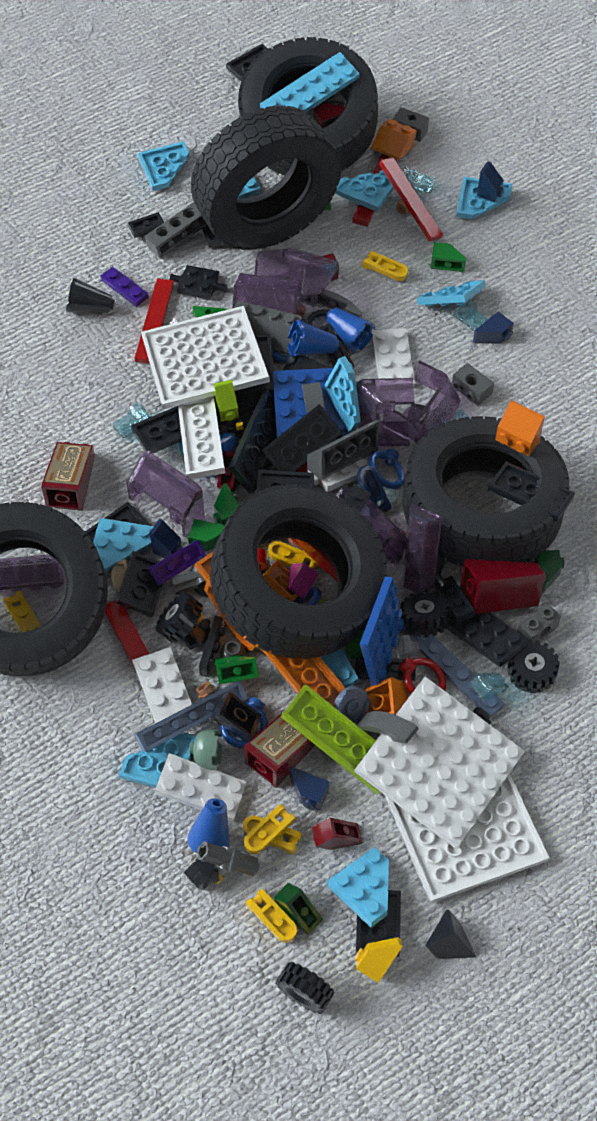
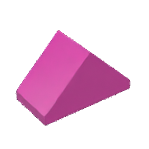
M305 563L293 564L290 568L288 589L304 599L319 573Z

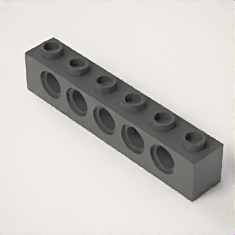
M193 202L144 237L148 248L161 258L207 226V223Z

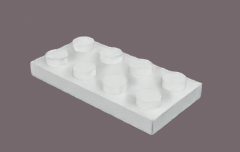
M406 328L371 331L373 334L372 344L379 390L415 388Z
M170 647L132 660L155 723L192 705Z
M169 753L154 793L199 810L203 809L209 799H220L227 805L228 820L233 822L247 782L219 771L202 768L197 763Z

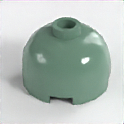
M207 729L201 731L196 736L195 742L190 743L189 752L193 754L195 763L200 767L218 771L217 764H220L222 755V744L218 742V737H222V730Z

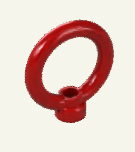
M407 656L399 665L398 669L403 672L404 684L410 694L416 689L412 683L411 673L418 665H424L432 669L438 678V686L444 691L446 690L445 674L440 666L431 659L425 657L411 659Z

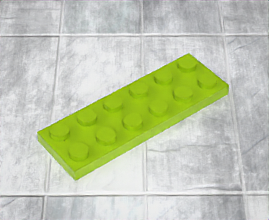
M305 684L280 717L378 795L380 793L378 789L354 772L376 740Z

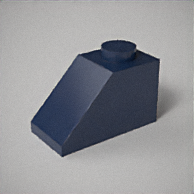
M487 161L480 171L477 196L495 203L498 197L503 195L505 188H503V178L490 161Z
M498 311L474 330L473 342L500 344L512 336L514 323Z
M159 518L150 531L152 553L166 558L183 547L181 545V538Z
M291 766L290 780L300 803L309 810L316 809L320 811L329 792L330 781Z

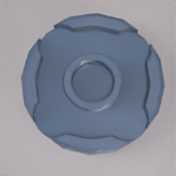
M349 686L339 693L333 707L353 723L357 720L360 721L365 716L369 707L367 692L359 686Z

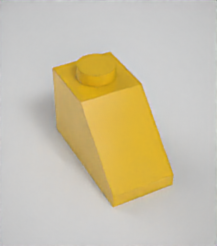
M397 937L368 943L364 949L360 948L354 959L356 960V969L379 983L403 947L402 939Z

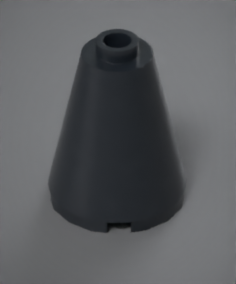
M73 278L66 312L109 313V310L114 308L115 300L112 299V295L77 278Z

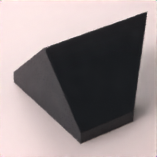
M446 909L425 946L438 959L475 958L476 955L461 923L450 910Z

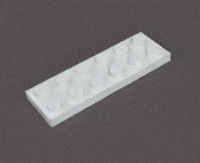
M214 396L179 405L178 410L187 480L225 473Z

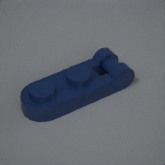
M371 466L361 467L357 472V479L361 488L371 493L367 502L372 516L377 518L382 512L391 510L392 506L376 470Z

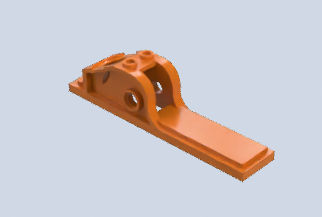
M213 552L195 563L194 567L205 579L206 585L204 590L220 616L223 617L225 625L246 649L252 651L259 644L254 646L245 640L246 636L241 637L234 630L235 626L231 627L226 621L225 615H222L217 606L218 603L214 599L210 582V565ZM262 650L297 694L306 684L334 706L337 696L345 689L344 685L321 657H312L311 659H300L298 657L293 659L285 658V654L281 657L271 654V650L269 653Z

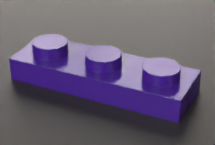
M113 266L100 275L101 281L135 307L149 298L145 290Z
M195 540L148 569L157 585H161L207 555L200 542Z

